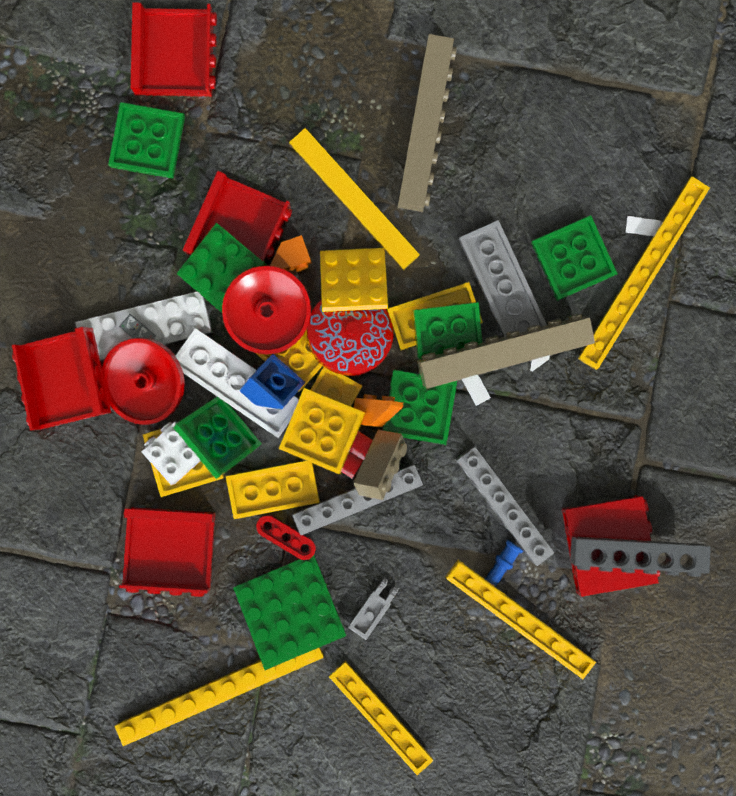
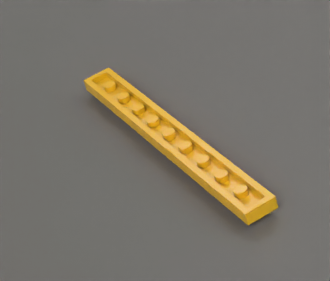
M694 177L688 179L594 331L595 343L584 347L578 357L579 360L595 370L600 367L710 187Z
M319 647L268 670H264L262 662L259 660L121 721L115 725V729L122 745L125 746L322 659L324 655Z

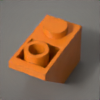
M302 235L281 242L270 266L279 267L286 271L296 269V272L307 269L308 264H311V260Z
M364 394V398H355L354 408L365 413L361 425L383 427L403 407V403L395 402V397L382 396V400H376L377 396Z

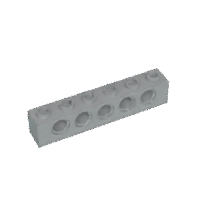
M472 446L455 459L533 564L538 566L554 554L553 550L476 447Z
M412 464L398 470L397 474H394L390 491L386 492L383 500L360 496L356 488L295 512L293 518L300 535H304L420 487L423 484L415 465Z

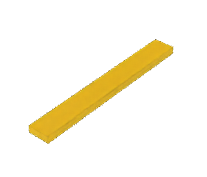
M306 128L289 142L295 151L403 270L419 257L420 254Z
M459 559L446 574L445 578L580 678L584 679L596 663L594 659Z

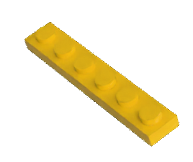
M346 660L329 675V678L416 775L433 761V757Z

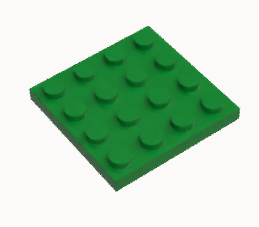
M315 554L308 560L299 559L233 587L264 670H268L347 636Z

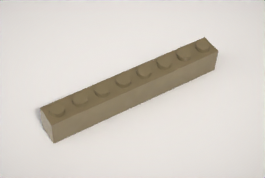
M428 35L398 208L423 212L424 206H429L431 193H427L428 185L433 184L434 172H431L432 164L436 165L438 151H434L436 143L440 144L442 131L438 130L439 122H444L446 111L442 109L443 101L447 102L449 89L446 88V82L451 81L453 68L449 67L450 60H455L457 47H453L454 38Z
M574 314L568 316L569 320L561 322V319L549 321L547 326H529L527 331L519 333V330L506 333V337L498 338V336L486 338V342L480 344L474 341L464 344L465 348L456 350V347L444 349L442 354L428 353L422 355V359L417 360L422 384L426 388H431L594 344L595 340L590 318L582 316V314Z

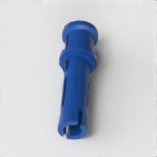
M510 540L506 541L507 545L501 554L495 557L496 563L485 578L495 587L507 569L513 568V562L519 553L524 551Z

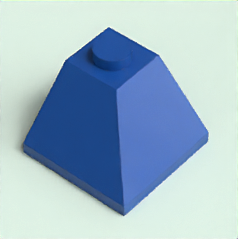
M272 354L239 391L256 406L283 409L306 382Z

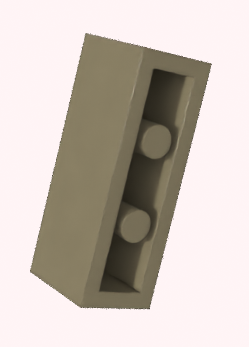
M383 430L377 431L354 480L355 488L360 496L383 500L386 492L390 491L393 476L397 474L400 460L407 451V444L404 442L402 434Z

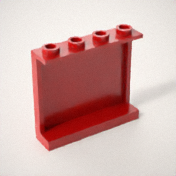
M132 2L131 89L135 95L212 97V89L216 88L215 76H212V68H216V56L213 54V47H216L217 39L216 33H213V26H217V14L213 12L211 4H207V9L144 8L142 3Z
M217 171L183 251L191 256L213 226L218 223L265 263L267 260L271 261L275 252L273 246L276 240L280 241L283 235L284 221L288 222L292 214L290 202L278 200L227 178L226 174Z
M79 327L74 332L24 345H12V357L16 363L17 380L21 386V399L25 405L26 422L30 431L42 430L111 413L93 328Z
M635 495L632 498L574 508H561L570 559L572 536L651 541L652 525L647 520L646 512L649 509L648 503L643 496ZM594 549L591 552L592 560L599 557V549ZM620 550L614 553V561L620 560L622 556ZM642 551L636 554V562L643 560L644 554ZM571 563L576 593L581 597L659 583L660 571H657V574L643 573V570L635 569V573L621 572V568H613L612 572L600 571L599 567H590V570H579L577 566Z
M137 507L125 508L124 518H127L123 583L119 585V588H124L126 592L130 593L139 592L140 589L147 590L149 594H160L161 591H169L170 595H182V592H188L194 597H203L204 594H207L211 588L216 512Z

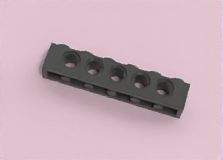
M572 536L570 563L577 566L579 570H590V567H599L600 571L612 572L613 568H621V572L635 573V569H640L646 574H657V571H665L667 575H679V572H687L688 576L701 577V573H709L711 546L697 543ZM594 549H599V557L592 560L591 552ZM620 550L622 553L620 560L614 561V553ZM642 551L644 554L643 560L636 562V554ZM661 553H665V561L659 564L658 556ZM686 554L687 562L681 565L680 558Z

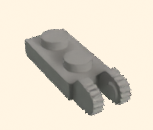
M383 578L375 591H372L348 626L349 629L367 640L391 605L390 602L399 590V587L395 585L389 591L386 599L379 594L387 585L388 580L386 578Z

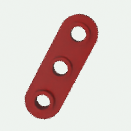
M265 515L258 520L256 529L262 537L297 558L308 560L315 554L316 545L312 539L305 535H300L299 531L274 516ZM265 522H270L272 524V528L270 530L265 529ZM288 533L291 537L290 540L285 541L283 534ZM303 544L309 546L307 552L302 551L301 546Z

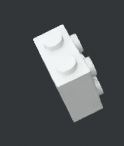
M178 422L166 424L160 430L162 434L157 438L152 437L144 444L146 448L142 451L171 485L176 484L200 462V459L174 430L173 427Z

